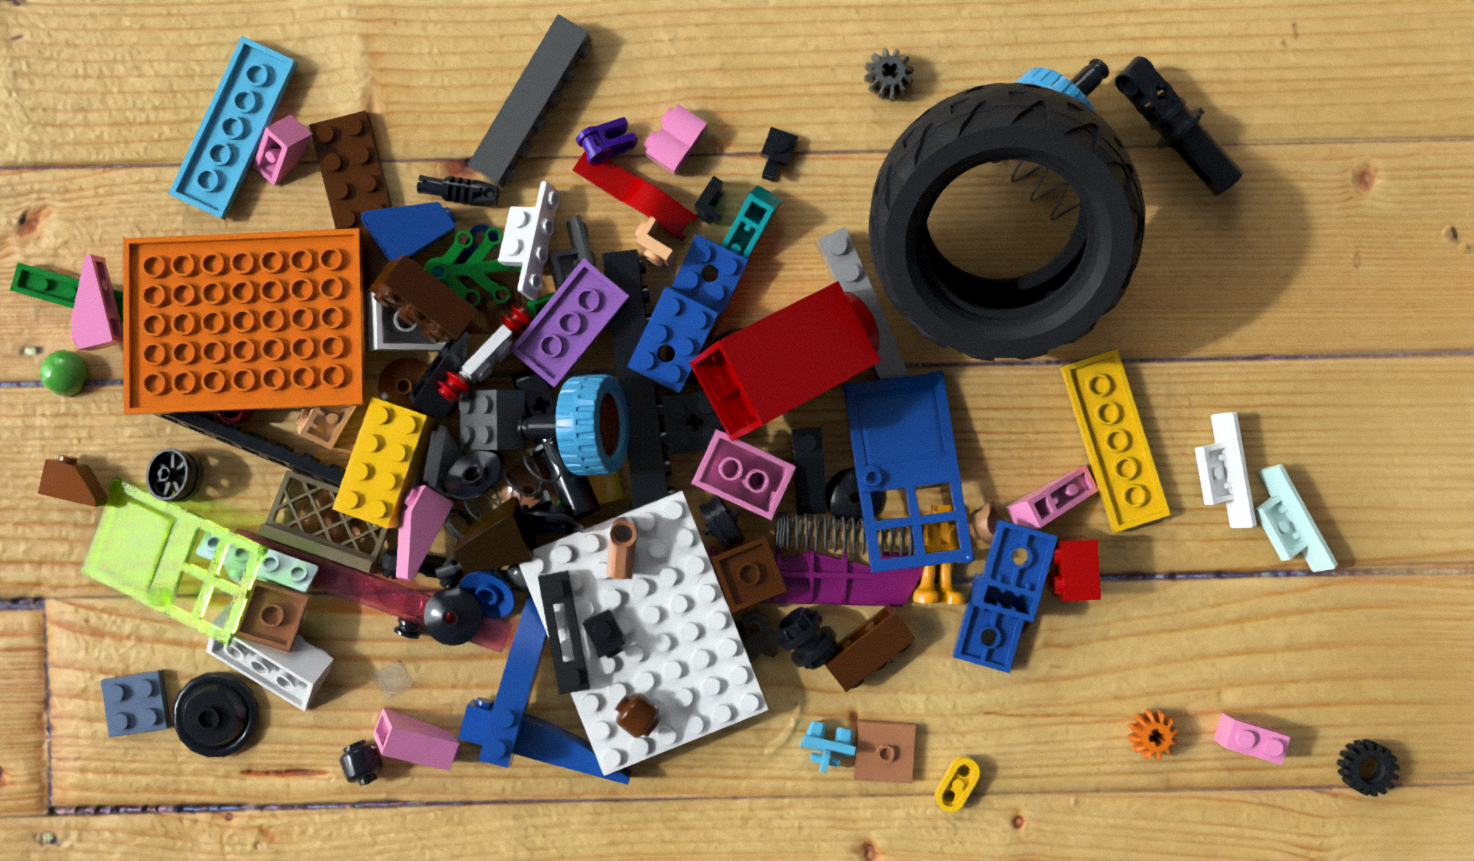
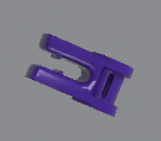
M625 117L582 130L577 135L576 142L587 153L588 163L591 166H596L634 149L638 138L632 132L625 134L628 129V122Z

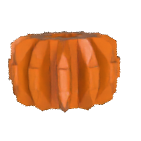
M1145 709L1144 718L1139 714H1134L1138 722L1136 725L1133 723L1128 724V728L1134 732L1127 736L1130 742H1134L1132 749L1136 753L1141 752L1142 757L1145 759H1149L1153 755L1156 760H1161L1162 751L1167 755H1172L1168 747L1170 744L1173 746L1178 745V741L1172 737L1179 733L1176 727H1172L1174 720L1169 716L1165 717L1164 712L1160 710L1153 714L1151 710ZM1156 730L1157 734L1155 735L1151 731ZM1149 734L1153 735L1154 738L1150 739Z

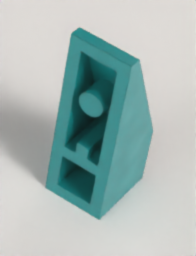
M757 185L748 194L721 246L749 259L783 199Z

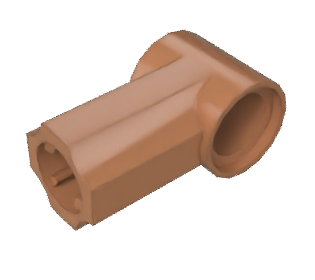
M629 517L616 519L610 529L606 576L613 579H632L638 529L635 521ZM620 525H626L631 529L632 535L627 539H621L617 536L615 529Z

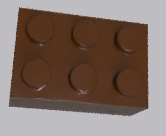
M405 254L389 261L368 289L375 294L373 298L385 307H393L399 312L398 316L400 319L412 326L416 324L424 330L422 334L434 343L458 339L478 311Z

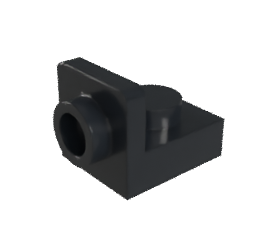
M715 176L712 177L694 204V209L698 211L696 216L709 225L712 222L719 225L722 220L721 215L709 208L711 205L716 207L725 194L721 190L723 188V181Z
M610 608L582 623L596 648L598 658L606 655L607 659L623 651L622 646L626 643V637Z

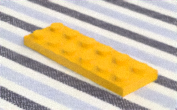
M1118 349L1061 366L1060 370L1112 532L1116 533L1169 516L1170 511Z

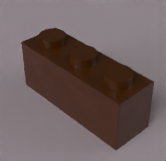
M888 604L835 645V654L825 663V666L845 692H847L851 688L859 687L872 672L885 667L888 660L894 655L906 651L910 647L911 642L916 638Z

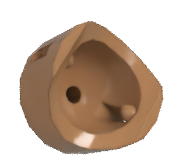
M993 500L972 512V522L969 524V530L976 540H982L986 544L991 545L998 519L1010 523L1013 522L998 510Z

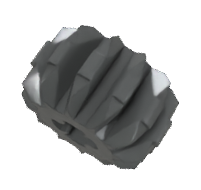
M885 48L882 51V57L874 53L871 57L872 62L866 63L865 70L869 73L864 76V81L873 82L868 89L870 92H874L876 89L880 90L878 93L879 99L883 98L885 92H888L890 100L895 98L896 92L904 95L906 92L905 86L912 84L913 79L908 75L912 74L914 69L911 66H905L909 61L908 56H904L901 59L898 58L900 53L898 49L890 56L888 49ZM884 71L887 72V73L890 72V71H893V72H894L893 77H892V76L884 77V76H883Z

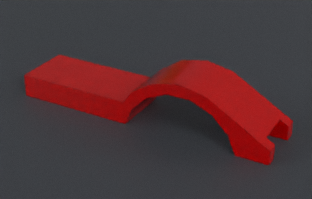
M584 151L573 168L574 173L622 204L632 207L648 218L654 217L657 219L658 225L683 242L685 236L682 232L690 220L696 222L698 217L657 187L636 177L610 159L600 165L591 166L587 161L588 155Z

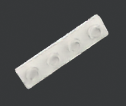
M548 181L541 182L536 207H510L498 262L504 266H522L517 290L530 300L537 299L538 291L542 286L541 277L544 264L548 259V246L550 236L554 231L556 209L560 204V192Z
M1237 412L1211 415L1215 443L1195 448L1204 504L1214 505L1226 502L1231 528L1255 527L1257 523Z

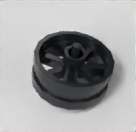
M173 448L163 449L156 453L147 468L146 483L148 490L155 498L162 501L186 502L192 499L200 490L204 471L202 463L195 454L189 451Z
M717 495L708 503H703L699 506L707 521V529L703 531L705 536L710 533L712 536H716L726 551L732 548V545L745 540L736 524L738 522L736 517L741 515L738 510L732 512L731 509L728 510Z

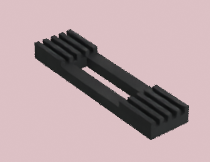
M569 570L539 575L538 581L559 695L588 690L590 684L577 622ZM564 603L574 654V660H569L568 662H563L553 608L554 604Z

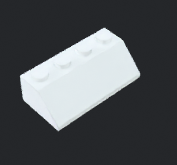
M234 598L211 623L206 652L305 712L328 676L334 659L325 650L315 648L305 642L299 634L291 653L231 636L243 603Z

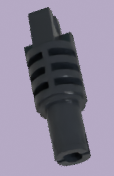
M420 175L418 180L422 182H417V192L419 194L441 196L446 202L496 207L500 196L498 186L467 178L448 176L445 179Z

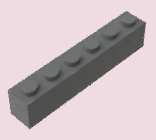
M559 14L556 16L469 161L468 166L473 171L502 188L506 182L509 184L514 179L517 173V168H515L520 158L524 159L529 154L532 148V143H530L535 133L540 134L547 123V118H545L550 108L555 109L562 97L560 92L565 83L570 84L577 72L575 67L580 58L585 59L589 54L592 44L590 43L591 38L588 31Z

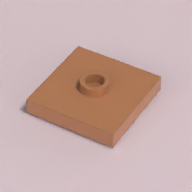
M252 578L231 636L291 653L311 595Z
M857 720L854 780L912 784L916 725L913 723Z

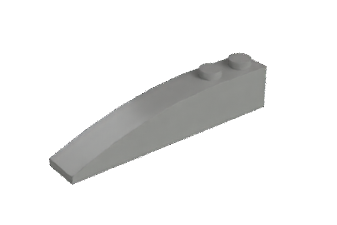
M844 227L818 239L816 245L833 282L839 281L843 291L851 292L858 296L868 307L875 319L880 337L877 354L881 362L872 366L877 379L908 377L909 374L896 341L846 228Z

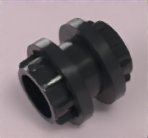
M799 607L787 614L777 626L778 645L784 651L794 650L791 660L797 667L804 666L805 669H817L828 662L836 652V633L830 626L820 627L823 618L817 610Z

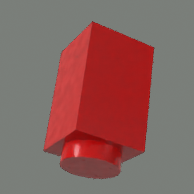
M839 281L717 341L690 361L689 364L728 437L733 441L881 362L877 354L880 337L875 319L865 303L855 294L843 291Z

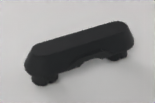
M398 549L387 550L379 560V565L383 568L382 575L387 579L390 576L391 579H397ZM427 554L418 573H422L426 577L437 578L435 569L442 567L447 558ZM457 571L455 575L440 579L439 584L443 588H446L447 585L448 587H457L458 579L463 575V571Z

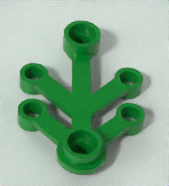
M491 227L487 229L485 239L466 263L453 264L462 250L469 248L473 244L472 234L469 231L461 230L456 234L455 242L442 258L435 257L430 259L425 264L424 269L433 275V269L441 266L444 269V274L437 279L466 301L468 293H476L478 299L474 304H471L475 307L481 301L480 293L474 289H468L454 276H469L492 294L493 299L497 303L503 304L510 299V291L506 287L496 284L484 273L518 270L521 273L522 266H504L498 260L483 261L495 245L500 244L503 239L501 230ZM491 231L499 233L498 241L492 242L488 239ZM460 235H469L470 242L467 245L460 244ZM499 289L507 292L505 300L500 301L496 298V292Z

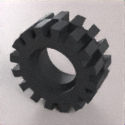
M1363 739V742L1354 740L1355 746L1348 743L1345 747L1349 751L1346 753L1341 750L1339 754L1344 757L1343 761L1337 760V765L1342 767V769H1338L1339 775L1343 777L1342 781L1366 796L1377 797L1378 792L1384 795L1388 793L1385 789L1386 786L1393 789L1395 785L1391 783V780L1395 779L1398 781L1399 776L1394 771H1400V767L1394 763L1398 760L1396 756L1391 754L1392 751L1368 739ZM1373 757L1377 762V769L1371 777L1363 778L1359 773L1360 764L1365 758Z

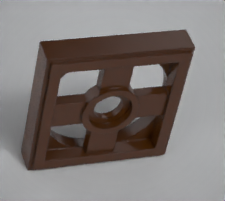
M519 274L486 275L496 284L498 282L506 283L512 289L515 298H510L503 304L498 303L495 310H489L487 302L493 299L492 294L486 291V295L475 308L487 315V328H481L471 320L465 328L470 335L494 334L499 329V315L503 311L511 310V306L515 308L522 307L521 293L517 290L520 279ZM461 276V283L468 289H473L478 284L469 276ZM497 291L496 298L500 301L505 300L498 295ZM470 293L467 294V302L474 304L477 299L470 300Z

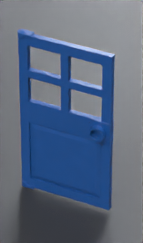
M944 371L929 372L925 375L843 384L871 573L953 562L971 563L975 561L966 516L944 381ZM950 483L954 511L920 516L915 487ZM905 488L910 517L875 521L871 493ZM956 520L960 549L926 554L921 525ZM911 526L916 555L881 560L876 531Z

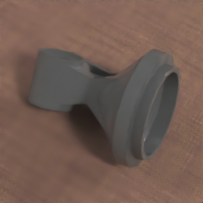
M439 425L438 430H432L423 481L428 482V487L435 489L444 497L451 496L445 487L447 472L459 458L466 455L456 443L447 426ZM489 450L495 453L501 461L502 471L498 479L500 481L504 477L505 459L500 452Z

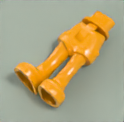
M931 505L930 514L952 512L953 506ZM956 520L926 524L924 530L926 554L960 549L956 524L950 523L956 522ZM954 562L940 564L937 590L935 588L936 565L924 566L920 586L913 594V602L966 604V595L955 589L953 584Z

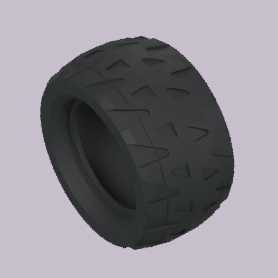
M993 83L976 86L948 97L926 110L900 135L885 158L873 188L869 214L872 259L880 281L896 309L924 337L943 348L950 346L970 358L994 361V358L1026 360L1046 355L1048 350L1066 343H1074L1094 329V325H1096V321L1102 315L1114 309L1124 295L1131 276L1137 267L1145 232V204L1140 180L1132 160L1116 132L1102 117L1073 97L1050 88L1026 83ZM1011 159L1033 162L1060 175L1071 185L1080 198L1079 216L1074 232L1066 246L1053 260L1038 270L1009 279L983 278L967 273L953 265L935 245L927 226L932 207L943 190L966 171L988 162Z

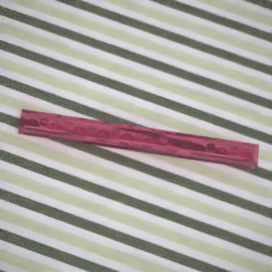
M242 528L235 530V537L316 565L318 572L311 584L312 587L425 626L424 610L432 595L257 535ZM447 613L446 615L448 622H455L456 617L453 613ZM483 614L482 624L478 633L468 642L502 653L512 624Z

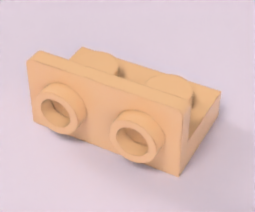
M356 406L314 407L307 410L303 408L295 421V424L298 425L296 428L298 434L331 450Z

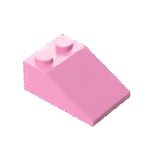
M716 429L691 484L772 520L796 466L741 440L735 439L731 441L726 433Z

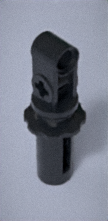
M1137 56L1115 78L1118 90L1149 122L1150 128L1160 133L1161 138L1156 146L1159 149L1166 148L1167 146L1172 147L1214 196L1228 190L1242 177L1243 171L1199 122L1205 110L1200 107L1191 111L1185 106V99L1177 95L1172 86L1163 79L1148 59Z
M531 368L512 375L515 389L525 390V410L528 418L539 415H556V405L549 390L548 382ZM537 404H540L542 408H546V413L542 414L540 410H536ZM534 439L537 447L529 452L530 457L543 459L551 480L555 479L559 475L560 469L551 461L544 448V442H547L548 439ZM551 441V444L555 447L560 456L562 464L565 466L559 452L558 443L555 441ZM562 470L561 477L556 482H553L562 507L567 509L566 515L578 520L601 509L588 476L576 475Z

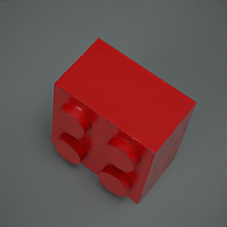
M1084 535L1058 536L1050 562V573H1047L1046 586L1048 591H1051V595L1065 602L1101 600L1097 539Z

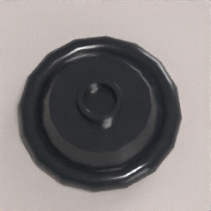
M207 672L191 679L179 691L173 705V726L179 740L192 752L207 758L226 757L240 751L253 738L259 723V705L253 691L240 678L225 672Z

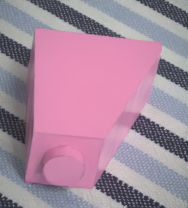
M383 707L373 732L381 755L449 771L452 762L458 759L460 753V745L454 733Z

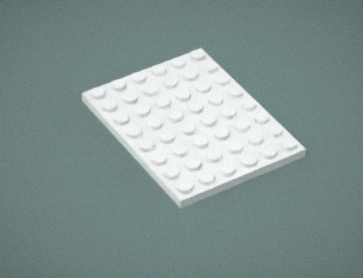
M682 490L585 528L583 533L576 532L537 547L533 550L532 561L519 564L548 638L538 576L569 570L577 622L590 684L588 690L572 692L571 696L604 776L769 710ZM620 517L631 518L635 521L638 529L632 579H613L606 576L610 541L609 533L612 523ZM620 525L615 529L617 536L621 539H627L632 535L631 529L626 525ZM564 603L554 604L553 608L563 662L573 661L574 654ZM610 608L626 637V643L622 646L623 651L607 659L606 655L601 658L597 657L596 648L582 624L587 619ZM635 693H641L658 706V716L661 719L648 737L643 735L639 738H634L616 723V717L619 712L615 710V707L625 695L631 697Z

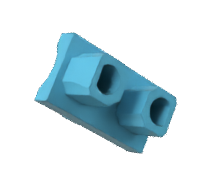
M811 721L806 735L801 738L799 747L822 752V754L812 752L810 756V761L820 763L819 772L826 773L828 765L839 767L840 759L830 757V754L849 759L851 756H855L856 747L852 746L853 730L838 727L836 728L834 741L825 740L826 724Z

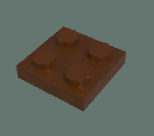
M766 536L710 557L731 613L787 591Z

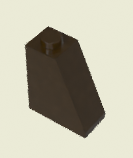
M512 497L459 532L457 543L453 547V556L455 561L460 563L464 574L533 560L536 540L528 521L525 519V514L518 498Z

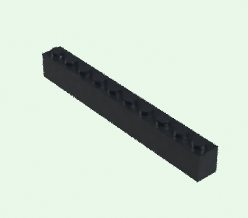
M634 249L602 253L605 276L631 296L611 320L618 382L624 391L629 413L630 430L627 455L634 509L674 494L675 490L674 487L668 486L667 476L672 475L671 459L665 458L664 447L668 446L666 430H661L660 418H664L662 400L658 401L656 389H661V384L627 367L652 315L646 313L645 303L650 302L648 285H643L642 274L647 273L645 257H639L638 250Z

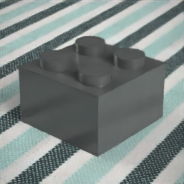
M473 390L469 393L464 391L460 393L459 438L461 450L525 449V440H522L517 434V421L521 416H525V390Z

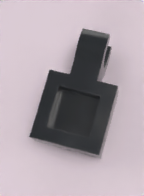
M774 127L770 128L761 152V157L768 159L762 173L763 179L773 182L779 163L788 166L798 136Z

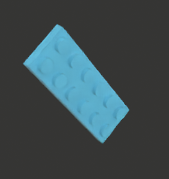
M241 36L171 186L169 195L226 220L259 149L265 128L270 125L298 65L295 60Z

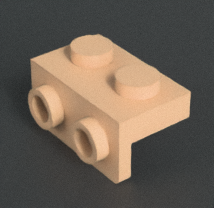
M651 216L648 222L643 220L635 232V236H637L636 243L639 249L645 252L644 256H646L649 262L660 268L662 264L670 267L675 259L673 250L654 239L660 227L657 219Z

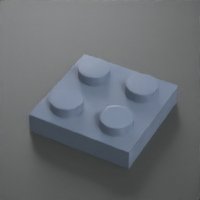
M163 669L101 680L109 737L162 730L171 727Z

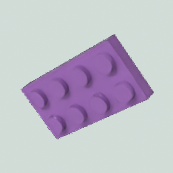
M583 258L510 348V351L554 388H557L631 296Z

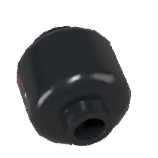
M361 740L343 749L344 754L340 757L339 762L349 783L359 782L360 786H364L377 780L376 774L383 769V762L375 744Z

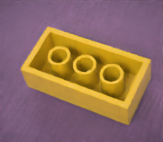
M372 397L332 509L385 528H398L400 510L404 504L402 503L403 497L411 488L416 471L419 470L436 418Z

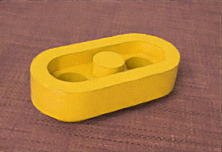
M956 757L951 762L935 790V800L938 806L945 812L952 813L960 810L980 777L979 766L971 757ZM968 766V772L960 774V767ZM947 791L954 792L951 799L944 798V794Z

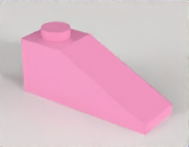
M92 254L86 255L84 258L71 318L73 327L71 336L78 350L95 351L123 344V328L105 258Z
M1083 465L1026 494L1008 505L1006 509L1014 524L1037 529L1097 492L1098 488L1087 466Z
M414 485L413 488H410L405 493L402 500L404 504L399 516L396 577L400 580L413 581L454 502L425 485Z

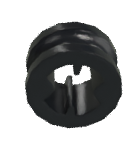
M398 617L399 626L394 628V632L407 638L418 639L420 637L418 630L422 629L424 624L410 617Z

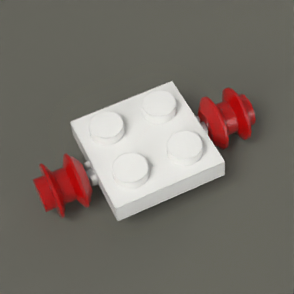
M511 306L512 314L509 317L501 316L502 326L462 366V371L459 374L448 371L449 379L445 383L437 382L441 386L438 392L451 403L455 399L460 403L458 395L462 391L469 393V384L474 386L477 382L480 384L485 382L493 372L490 368L497 361L502 363L512 353L510 348L513 346L512 335L520 337L523 333L522 328L531 324L532 316L527 310L521 306L518 308Z

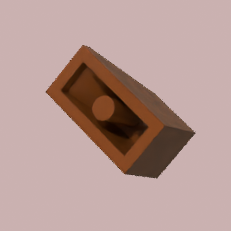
M59 455L58 459L45 460L38 494L93 507L109 505L110 499L88 465L77 463V457Z

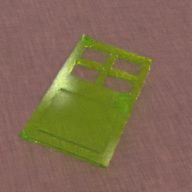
M118 476L114 477L109 488L108 500L81 573L226 646H230L260 565L265 561L269 548L169 501L159 500L150 492L128 483ZM200 529L220 538L208 572L188 562ZM230 543L250 552L238 586L218 577ZM184 572L204 581L192 614L173 605ZM214 587L234 596L222 629L202 620Z

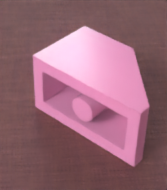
M292 115L267 126L253 168L272 185L276 186L304 156L312 133Z

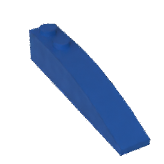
M530 591L509 652L478 761L510 768L513 763L547 640V633Z
M478 697L477 700L473 699L467 705L458 739L483 745L494 701ZM526 714L515 755L629 784L632 772L626 767L608 775H603L590 742L553 723Z

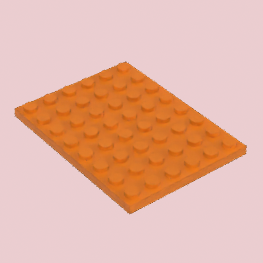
M354 228L123 238L124 414L150 415L366 405L362 230Z

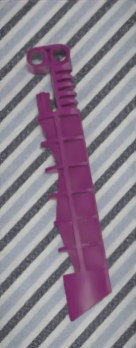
M710 547L709 559L714 556V547ZM776 548L775 561L787 591L759 603L887 606L889 604L890 606L903 607L919 581L924 566L871 573L870 566L847 561V550L845 554L842 551V559L815 553L814 549H810L806 553L781 557V549ZM884 551L880 559L899 557V552H893V557H890V552ZM903 552L902 557L908 556V552Z

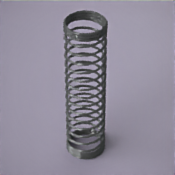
M779 511L777 513L776 548H784L786 521L787 549L790 548L796 517V549L798 550L800 547L805 519V549H809L814 520L815 551H818L820 532L824 519V551L827 552L833 520L834 553L837 552L839 530L843 521V553L845 554L849 527L852 520V553L855 554L857 534L861 522L862 555L865 554L866 535L862 518L858 520L855 528L854 518L851 517L846 528L843 516L840 517L838 526L835 516H831L827 529L826 516L822 515L818 527L817 516L813 514L808 529L806 513L802 516L800 528L796 512L792 517L791 527L788 512L783 513ZM921 525L924 540V525ZM908 526L910 540L908 556L916 554L911 526ZM902 527L899 528V557H902L903 554V538L906 527H903V529ZM896 528L890 529V557H893ZM887 529L881 530V557L884 554V540Z

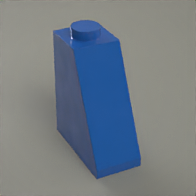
M439 202L369 210L361 214L362 223L389 261L403 254L412 259L454 233L456 228L454 224L456 222L455 216L448 207L443 208Z

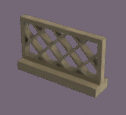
M287 470L265 524H261L257 535L370 574H375L378 567L377 561L390 528L379 525L373 527L372 523L367 522L370 530L354 536L348 522L357 518L353 516L346 518L345 514L341 512L339 514L342 520L327 527L321 513L333 508L334 502L319 508L313 494L324 489L328 490L335 502L339 488ZM292 478L302 481L306 493L293 499L288 491ZM308 484L316 486L317 488L311 490ZM309 497L315 511L300 517L294 503ZM290 506L295 520L285 525L275 522L279 510ZM317 515L323 529L309 534L306 532L302 521ZM298 524L300 530L292 528V526ZM345 525L351 539L340 544L335 543L329 531ZM381 530L378 537L376 531ZM325 533L328 540L318 536ZM372 534L376 542L372 555L362 552L357 540ZM353 543L355 549L349 548L346 545Z

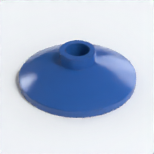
M485 571L471 572L464 576L459 584V588L468 590L477 598L484 618L498 619L505 617L514 607L515 595L512 588L505 580L493 573Z

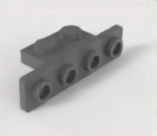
M581 215L573 216L566 222L572 249L548 254L547 260L556 291L583 258L593 266L596 265L595 255L590 250L587 241L588 229L586 224L582 222ZM610 323L607 325V327H606L603 331H605V330H607V329L610 328Z

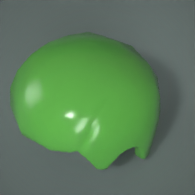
M58 350L49 354L40 368V378L44 386L54 394L64 397H70L82 392V386L89 377V373L87 372L85 360L77 353L67 350Z

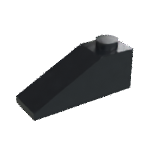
M466 330L463 331L458 339L445 343L408 395L414 405L441 422L446 416L449 417L455 411L458 403L455 399L451 403L438 392L441 386L437 382L445 383L449 379L448 371L458 374L462 371L470 335Z
M821 427L790 429L793 465L796 466L794 481L797 514L826 513Z

